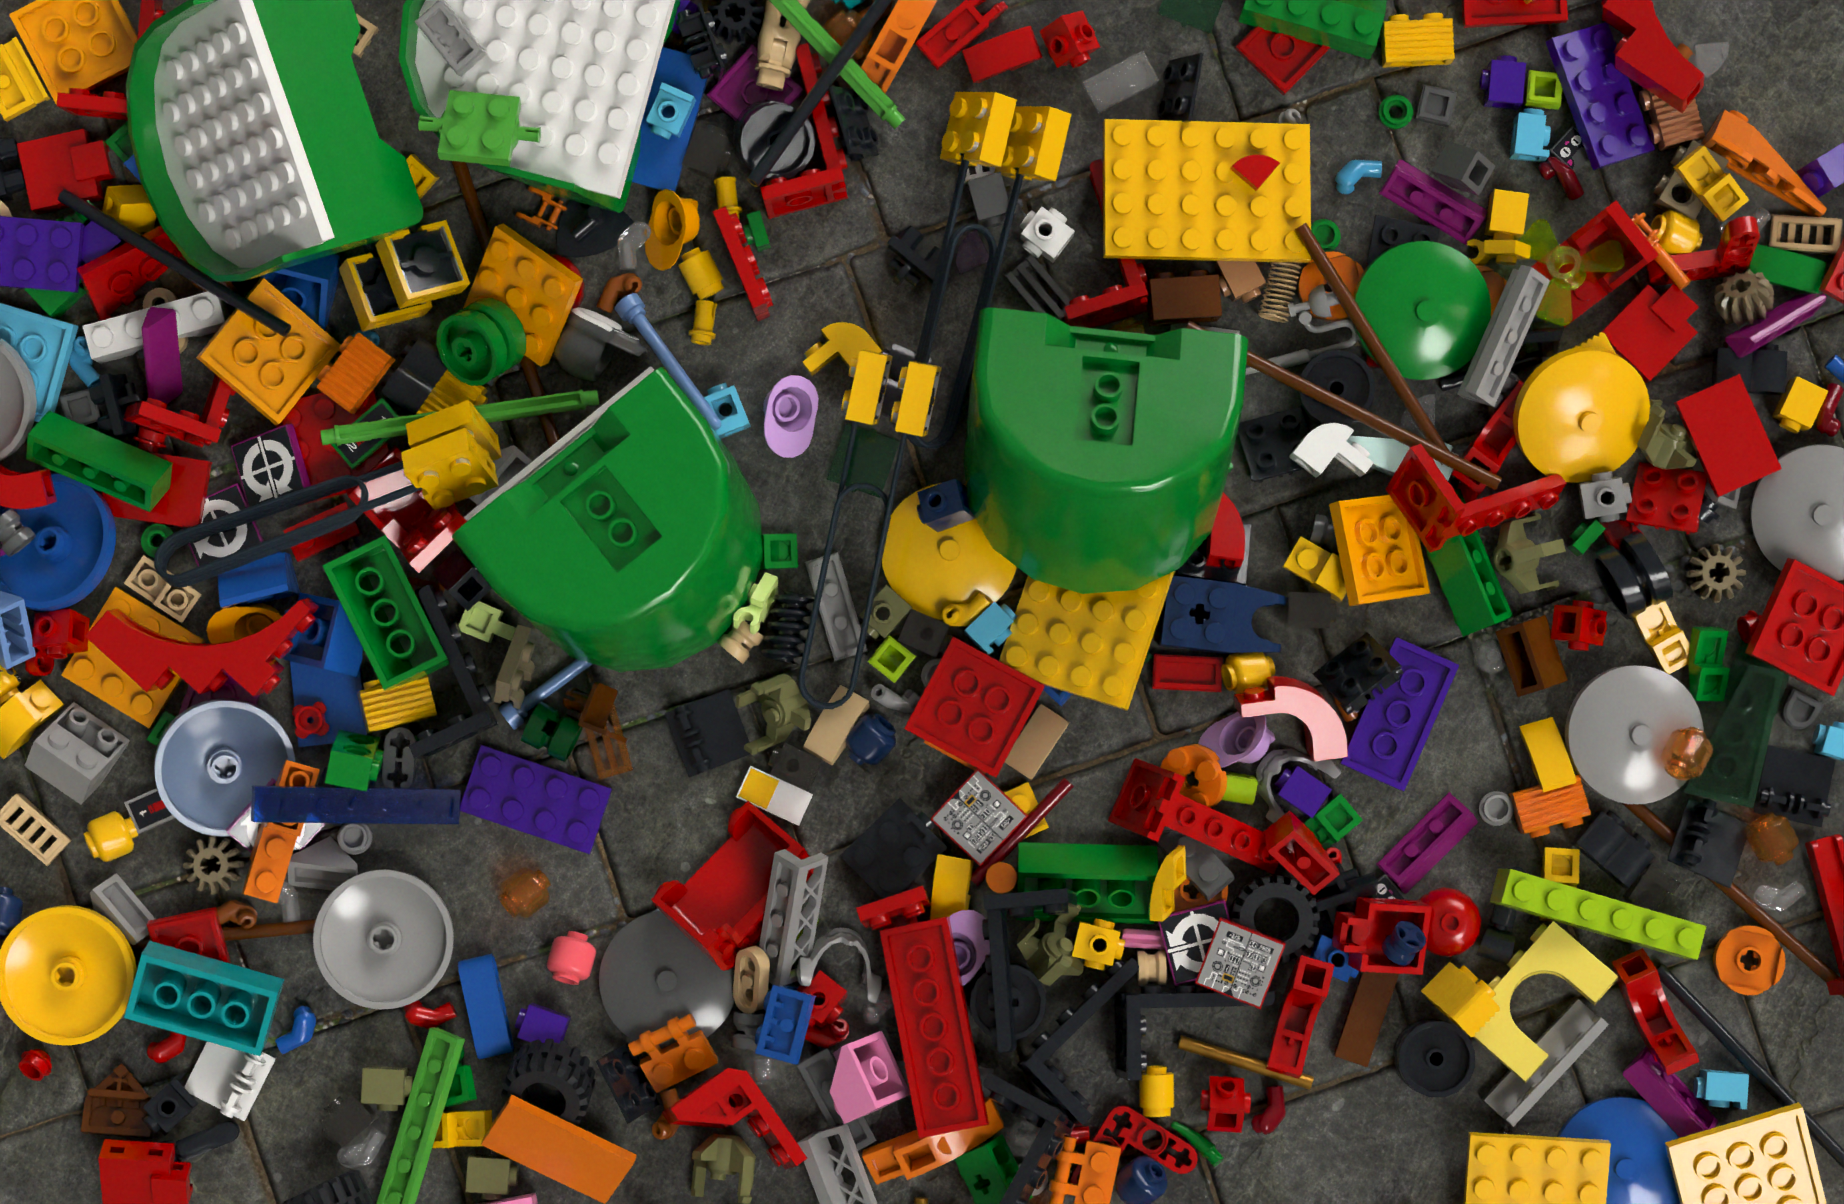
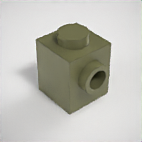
M888 585L883 587L873 601L867 633L874 639L879 635L886 639L912 610V607ZM865 609L859 615V617L862 620L864 618Z
M364 1067L362 1069L361 1103L377 1104V1110L398 1111V1105H404L408 1101L414 1076H409L408 1067Z
M471 1154L467 1160L465 1192L481 1193V1199L502 1200V1194L508 1195L511 1192V1186H517L519 1166L513 1165V1160L505 1156Z

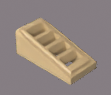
M1772 214L1769 247L1792 252L1836 255L1841 245L1843 219ZM1782 223L1789 224L1787 243L1780 242ZM1796 225H1803L1801 243H1795ZM1810 226L1817 227L1815 244H1809ZM1824 227L1831 228L1830 245H1823Z
M22 793L15 794L0 810V826L46 866H49L72 841ZM19 807L25 810L14 822L9 819ZM32 816L35 821L25 832H22L20 827ZM43 826L46 830L33 842L30 838ZM54 835L57 840L44 852L41 849L42 845Z

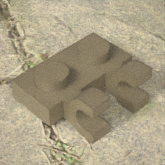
M517 625L496 680L494 702L500 704L501 701L509 702L510 699L514 703L513 708L521 709L525 696L524 691L520 688L523 677L524 680L531 682L535 671V665L531 661L535 643L530 642L531 628Z

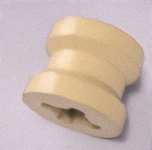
M1159 950L1155 954L1137 951V963L1139 965V970L1137 971L1138 985H1146L1148 982L1166 985L1167 967L1165 950Z

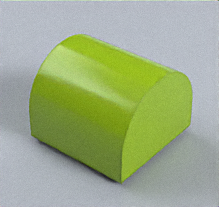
M1529 70L1525 80L1523 105L1526 107L1559 110L1562 86L1557 73Z
M888 635L868 660V663L893 683H896L916 656Z
M1225 771L1227 787L1222 800L1253 805L1258 785L1256 777Z

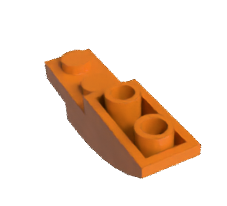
M898 0L861 66L869 79L876 83L884 93L887 92L937 0Z
M285 760L249 859L251 864L242 894L278 903L297 836L300 837L320 769Z
M989 1096L984 1098L989 1125L925 1138H919L918 1131L914 1130L863 1149L862 1158L875 1184L877 1185L905 1175L906 1179L909 1180L963 1155L1004 1128V1122L993 1100Z

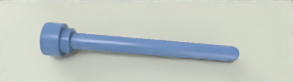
M632 293L622 298L615 306V311L623 321H628L629 324L635 325L677 385L700 411L714 431L718 430L721 426L720 419L645 317L644 302L637 293Z
M576 659L525 696L521 709L513 708L514 703L510 700L498 709L509 725L515 730L525 723L524 718L529 716L528 711L592 664Z

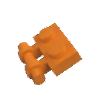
M691 1014L680 1019L676 1016L668 1020L666 1026L653 1032L647 1030L639 1034V1039L628 1044L633 1056L644 1051L649 1054L640 1059V1067L656 1093L718 1063V1057L702 1030L691 1035L687 1033V1030L696 1026V1022ZM671 1038L677 1040V1042L663 1049L659 1046V1044Z
M1063 1136V1148L1055 1158L1058 1160L1055 1177L1050 1179L1048 1190L1051 1191L1049 1204H1063L1065 1194L1075 1196L1073 1204H1110L1121 1147L1087 1140L1084 1153L1074 1151L1077 1138ZM1072 1163L1081 1165L1077 1184L1068 1182Z

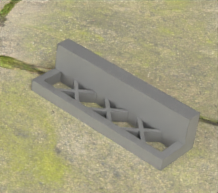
M1521 265L1519 270H1512L1457 393L1462 398L1495 406L1550 282L1549 279L1534 268Z
M785 849L774 853L759 947L769 957V982L773 985L786 986L798 981L797 968L791 970L792 965L798 957L799 963L801 957L809 958L812 954L829 858L822 852L802 860ZM814 868L813 874L806 882L808 870ZM808 897H809L808 904L806 905V907H805V908L803 909V911L801 912L802 905L805 903V901H806V900L808 899ZM804 927L803 934L796 942L797 935Z
M1576 998L1535 1042L1549 1055V1058L1525 1084L1509 1070L1482 1100L1505 1122L1514 1127L1609 1024L1602 1017L1596 1016L1585 1004Z
M847 1123L812 1132L797 1142L808 1158L804 1161L819 1204H854L856 1199L864 1204H877ZM840 1135L844 1146L842 1154L831 1148L828 1140L829 1136ZM843 1167L854 1173L856 1178L854 1187L844 1182L841 1175Z

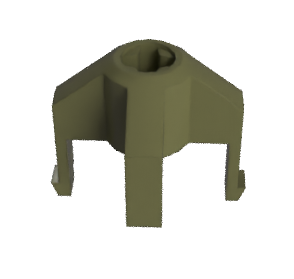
M1651 400L1649 420L1637 443L1644 457L1653 466L1666 470L1694 466L1697 460L1689 454L1694 450L1687 430L1678 424H1662L1666 412L1661 407L1663 402L1661 400Z
M1539 513L1528 514L1527 518L1502 524L1497 547L1493 552V557L1489 558L1494 571L1504 576L1520 594L1547 588V591L1559 586L1558 580L1539 585L1535 569L1539 565L1540 558L1566 552L1563 539L1538 545L1527 539L1523 524L1540 520L1541 515Z
M785 673L761 683L755 682L750 690L736 696L735 707L738 709L755 701L762 703V715L767 722L766 736L744 745V750L750 754H757V752L786 741L795 725L803 731L810 728L811 717L808 703L802 697L800 689L793 678Z
M1078 904L1077 907H1068V914L1057 915L1048 924L1041 939L1032 936L1038 930L1040 921L1038 918H1035L1018 936L1017 946L1029 968L1037 979L1046 985H1052L1061 975L1079 976L1083 972L1084 961L1072 956L1073 944L1069 939L1065 938L1067 925L1081 910V906Z
M728 1134L710 1135L692 1153L694 1166L690 1189L691 1196H704L706 1169H709L711 1173L710 1179L726 1180V1174L736 1175L738 1172V1203L750 1204L752 1200L750 1193L751 1189H753L755 1154L740 1136Z

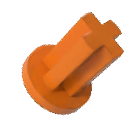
M995 863L986 873L987 885L996 893H1008L1017 884V872L1008 863Z

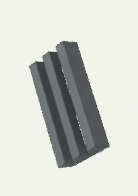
M1033 255L1028 256L1025 261L1005 276L1007 281L1034 312L1045 313L1016 279L1020 274L1053 311L1054 317L1059 320L1064 318V308L1061 310L1028 272L1027 268L1031 266L1064 306L1070 305V299Z

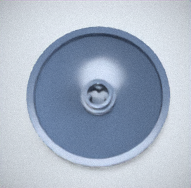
M235 698L210 699L184 710L165 729L155 753V782L164 805L179 822L194 831L206 835L225 837L230 836L225 829L272 778L277 781L285 760L295 762V755L290 739L282 725L262 707Z

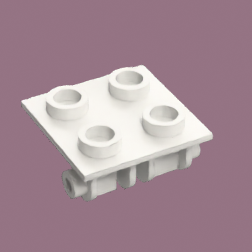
M206 1042L184 1088L189 1094L221 1109L220 1113L230 1118L235 1116L245 1121L276 1058L264 1052L257 1056Z

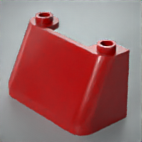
M749 801L732 812L728 819V832L731 837L684 885L678 880L664 882L659 886L654 897L651 899L653 904L723 971L735 966L736 955L740 950L755 946L760 940L774 853L785 849L801 860L810 857L803 846ZM814 868L808 870L806 882L813 874Z

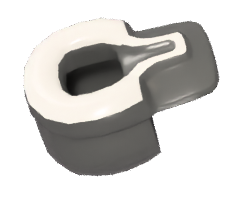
M577 307L571 309L554 348V356L558 365L573 377L584 381L596 382L608 366L615 347L636 356L641 354L647 355L648 351L640 344L638 338L624 332L622 326L616 321L589 309Z

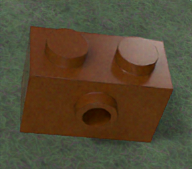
M1207 270L1188 272V277H1175L1174 273L1171 272L1158 273L1154 275V279H1150L1145 285L1148 292L1147 311L1149 326L1188 324L1189 321L1193 323L1217 322L1222 316L1219 276L1209 275Z
M1546 615L1495 631L1517 697L1568 681L1555 641L1550 639L1551 629Z

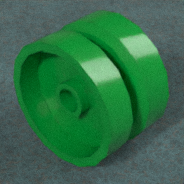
M480 298L441 322L437 330V348L441 360L452 375L468 385L481 386L521 362L526 352V336L522 323L515 312L505 303L494 298Z

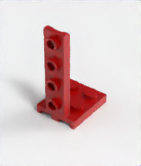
M141 0L137 41L153 21L166 14V11L162 10L163 0ZM69 88V93L58 92L57 107L72 115L128 121L127 97L123 93L104 91L103 97H99L96 94H91L90 90L81 88Z
M808 43L797 47L796 53L805 90L808 95L818 81L816 74L822 73L818 53L811 54ZM828 91L812 112L827 170H806L800 174V177L787 180L785 177L775 178L768 181L766 186L760 187L769 219L848 199L842 172L843 169L848 168L843 148L836 150L833 139L839 137L834 116L828 118L825 109L826 105L831 104Z
M1098 159L1090 164V181L1103 216V163L1101 159ZM1117 259L1126 287L1122 288V285H1114L1102 291L1103 295L1093 298L1083 295L1070 300V305L1064 307V323L1075 327L1096 328L1147 312L1148 292L1145 283L1148 282L1142 262L1136 264L1135 259Z
M215 374L201 417L185 410H180L179 414L166 409V403L147 398L146 402L140 401L128 406L123 420L202 448L203 445L209 446L212 442H218L221 433L219 427L223 428L230 412V409L226 408L229 396H234L236 391Z
M1418 444L1409 448L1386 487V491L1429 553L1440 550L1449 538L1458 535L1468 536L1479 528L1485 526L1495 527L1506 519L1512 517L1519 519L1530 511L1542 508V510L1551 508L1559 501V494L1567 483L1562 476L1554 474L1463 504L1452 485L1446 480L1435 464L1433 458L1429 456L1422 444Z
M1134 759L1108 822L1156 842L1159 841L1164 827H1168L1266 872L1275 873L1279 862L1267 851L1263 831L1179 794L1186 777L1140 759Z
M1834 834L1805 842L1841 976V978L1827 981L1826 984L1829 995H1844V841L1840 834Z
M920 886L857 907L856 910L860 922L865 928L872 927V930L884 928L885 930L918 923L917 916L924 914V909L931 907L924 887Z

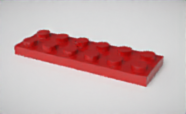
M942 917L880 930L918 1137L925 1138L989 1125L950 918Z

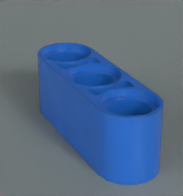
M487 954L458 961L460 981L478 1059L514 1052L512 1033L494 955Z

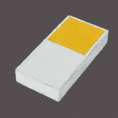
M750 766L736 797L745 802L749 801L754 806L799 826L813 794Z

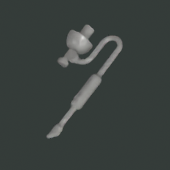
M1321 284L1311 290L1308 301L1295 305L1289 303L1287 304L1291 317L1299 313V321L1304 324L1308 331L1313 333L1349 327L1352 331V337L1348 341L1312 351L1302 349L1267 360L1285 369L1310 362L1312 357H1316L1323 352L1342 350L1353 346L1358 339L1352 321L1340 320L1322 326H1313L1310 323L1312 320L1311 313L1308 311L1310 309L1318 317H1332L1330 306L1340 304L1333 292L1326 293L1324 285ZM1251 367L1246 368V375L1259 372Z

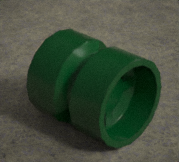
M540 701L525 727L521 741L536 749L546 747L548 755L566 762L580 737L583 727L578 725V719L568 714L560 717L558 709ZM548 726L555 727L551 736L545 733Z

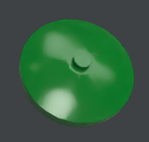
M1408 242L1383 252L1363 272L1353 296L1401 375L1407 379H1436L1460 369L1475 355L1491 319L1490 294L1478 268L1458 250L1437 242ZM1354 326L1355 334L1363 350L1379 366Z

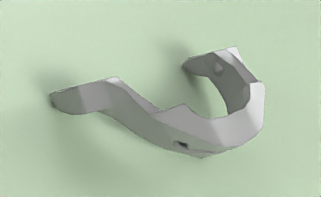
M1293 748L1273 750L1268 753L1256 770L1257 792L1269 806L1266 818L1274 823L1285 814L1280 804L1276 803L1270 786L1272 776L1280 773L1283 763L1288 761L1307 763L1309 768H1313L1315 771L1319 769L1334 779L1341 774L1339 767L1331 760L1313 761L1311 757Z
M835 928L817 939L809 958H800L797 966L798 982L802 986L811 985L818 960L826 949L839 942L848 946H856L858 953L864 957L861 983L865 984L868 1001L877 1002L882 979L880 976L872 973L869 950L861 935L849 928Z

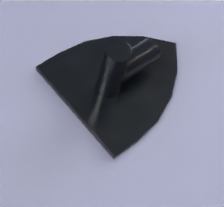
M569 200L566 205L567 210L563 212L559 222L557 254L563 257L574 258L600 254L624 241L638 226L624 211L617 213Z

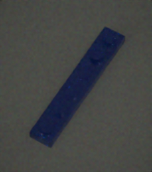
M252 786L251 821L281 823L459 824L461 790L447 788L368 787L367 791H361L346 787Z

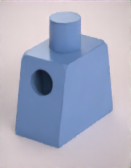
M0 591V665L7 670L35 657L36 653L35 648L32 647L33 639L24 599Z

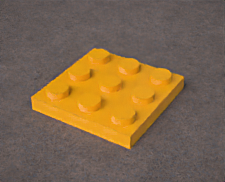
M35 0L9 14L56 105L58 92L69 93V88H81L91 91L129 71L134 45L137 42V33L119 0Z
M503 223L495 226L463 309L480 298H494L505 303L515 312L523 325L526 336V352L524 355L542 367L548 364L552 357L583 278Z
M261 278L245 298L290 324L291 330L288 335L283 337L240 310L235 309L196 358L274 425H278L317 378L321 370L337 353L341 344L265 278Z
M1390 495L1329 503L1349 606L1421 596L1430 593L1420 539Z
M118 587L113 589L89 629L90 631L107 610L119 609L138 624L163 636L190 643H205L206 641ZM89 640L88 651L74 653L61 676L149 729L153 728L182 680L173 671L175 677L163 690L158 688L157 690L146 692Z

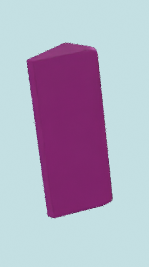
M1402 159L1398 160L1379 192L1382 196L1434 227L1439 228L1466 246L1467 241L1473 238L1488 212L1485 208Z
M1824 293L1796 295L1772 311L1767 312L1766 319L1754 320L1753 325L1750 323L1728 335L1725 340L1739 358H1743L1812 317L1825 303L1827 296Z
M150 307L142 325L148 398L168 404L183 391L176 311L170 308Z
M1449 792L1376 866L1406 894L1476 826L1478 821L1474 814Z
M1644 1047L1623 1071L1622 1074L1680 1138L1715 1128L1719 1122L1698 1098L1694 1097L1692 1091L1675 1073L1667 1076L1658 1061L1655 1062L1647 1047Z

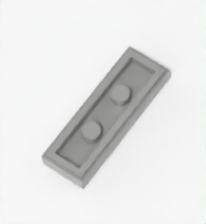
M838 552L830 555L819 607L834 661L856 655L861 632ZM823 557L805 562L814 594H816ZM864 644L863 653L868 652L866 644Z

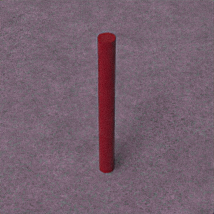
M1064 777L981 867L978 866L972 872L970 880L976 886H979L986 879L988 869L993 864L1002 862L1018 846V842H1021L1074 786Z

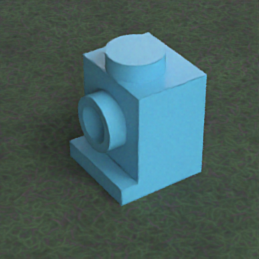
M662 82L646 122L652 126L650 132L669 140L671 135L680 138L696 99L694 96ZM667 106L675 109V114L671 118H665L662 115L663 109Z
M1528 108L1524 109L1523 113L1519 112L1515 116L1509 159L1541 163L1545 162L1549 157L1550 150H1543V146L1547 147L1549 144L1551 127L1545 125L1546 115H1544L1543 110Z
M722 383L707 390L708 396L704 398L721 421L720 428L715 430L720 439L751 427L734 385L727 387L726 383ZM729 404L732 406V413L729 416H722L720 414V407L722 405Z
M994 601L965 629L964 634L981 652L991 656L994 651L991 646L994 643L998 647L1001 646L1012 634L1009 628L1017 618V615L1006 604L1000 607Z
M1834 721L1833 726L1818 724L1812 739V743L1816 744L1814 753L1844 762V723Z
M1700 1069V1077H1695L1694 1097L1709 1100L1708 1106L1729 1108L1730 1101H1732L1733 1107L1747 1110L1749 1074L1735 1071Z

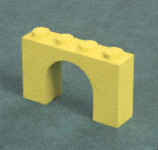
M1554 921L1548 927L1543 923L1530 937V940L1534 942L1525 953L1520 949L1507 964L1511 968L1502 979L1497 975L1488 984L1496 993L1492 999L1500 1007V1010L1495 1012V1016L1490 1017V1022H1485V1027H1480V1032H1475V1037H1473L1525 1084L1549 1058V1055L1516 1026L1511 1017L1510 1001L1517 986L1533 975H1555L1568 982L1595 1006L1618 980V976Z

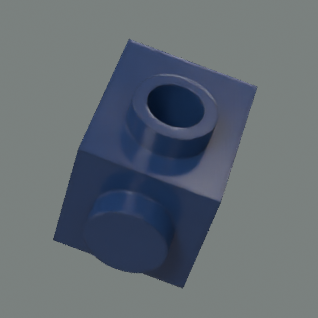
M956 478L917 492L920 504L917 505L919 518L923 524L928 525L936 532L975 519L968 507L966 486Z

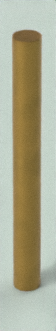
M1183 1035L1180 1036L1177 1045L1178 1049L1308 1090L1311 1089L1314 1080L1313 1076L1304 1073L1298 1079L1266 1070V1061Z

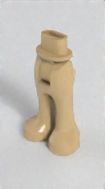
M766 0L765 14L757 46V60L759 63L756 64L755 70L759 72L756 85L782 91L785 78L790 77V69L797 56L796 49L800 45L801 34L788 20H786L785 27H781V13L769 0ZM797 0V1H798L805 9H807V6H808V4H809V2H810L811 0Z

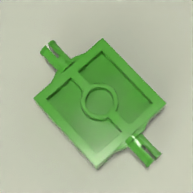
M449 90L446 109L441 118L420 115L418 122L419 131L440 133L437 152L440 160L510 167L512 153L519 140L540 143L541 127L520 126L521 100L520 97Z

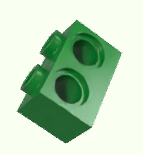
M339 730L331 749L325 783L367 791L370 780L377 781L382 765L384 750L378 749L380 737Z

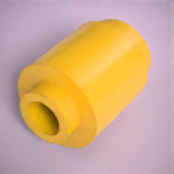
M697 247L681 256L683 262L678 267L693 295L697 294L700 300H704L724 289L721 282L723 277L709 250L701 252L700 248Z
M1147 1066L1146 1072L1142 1073V1080H1139V1107L1143 1108V1116H1171V1108L1174 1107V1073L1167 1072V1066Z

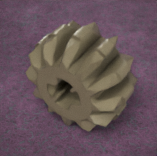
M1749 269L1744 274H1739L1736 271L1735 276L1731 278L1723 277V284L1715 287L1714 304L1717 312H1719L1726 324L1735 322L1740 327L1744 323L1749 322L1753 325L1754 320L1766 319V312L1773 310L1774 290L1772 284L1769 283V280L1764 277L1762 272L1753 274L1751 269Z
M1719 544L1711 545L1710 553L1706 548L1702 547L1698 549L1700 559L1691 557L1688 560L1689 564L1695 567L1696 570L1686 571L1685 576L1688 578L1695 577L1696 582L1689 585L1691 591L1702 588L1699 593V599L1705 600L1711 593L1712 602L1719 603L1722 595L1727 600L1734 598L1731 588L1736 590L1743 588V584L1736 579V577L1746 575V570H1736V565L1740 564L1743 559L1739 556L1731 560L1730 557L1733 553L1731 547L1725 548L1722 553ZM1717 565L1716 570H1722V577L1717 578L1715 582V577H1710L1709 570L1714 569Z
M210 836L208 845L203 839L196 840V846L200 852L194 849L187 850L186 854L193 858L194 861L184 863L183 868L194 869V873L190 874L187 880L188 882H193L200 879L196 888L199 892L204 891L208 884L210 894L212 895L218 894L219 884L222 889L229 891L232 887L228 878L234 881L241 879V876L233 871L234 868L244 867L243 861H234L233 857L239 855L241 850L233 848L227 851L231 844L230 839L224 838L219 844L217 836ZM218 858L220 861L216 864H221L220 870L209 872L208 868L211 866H207L208 859Z

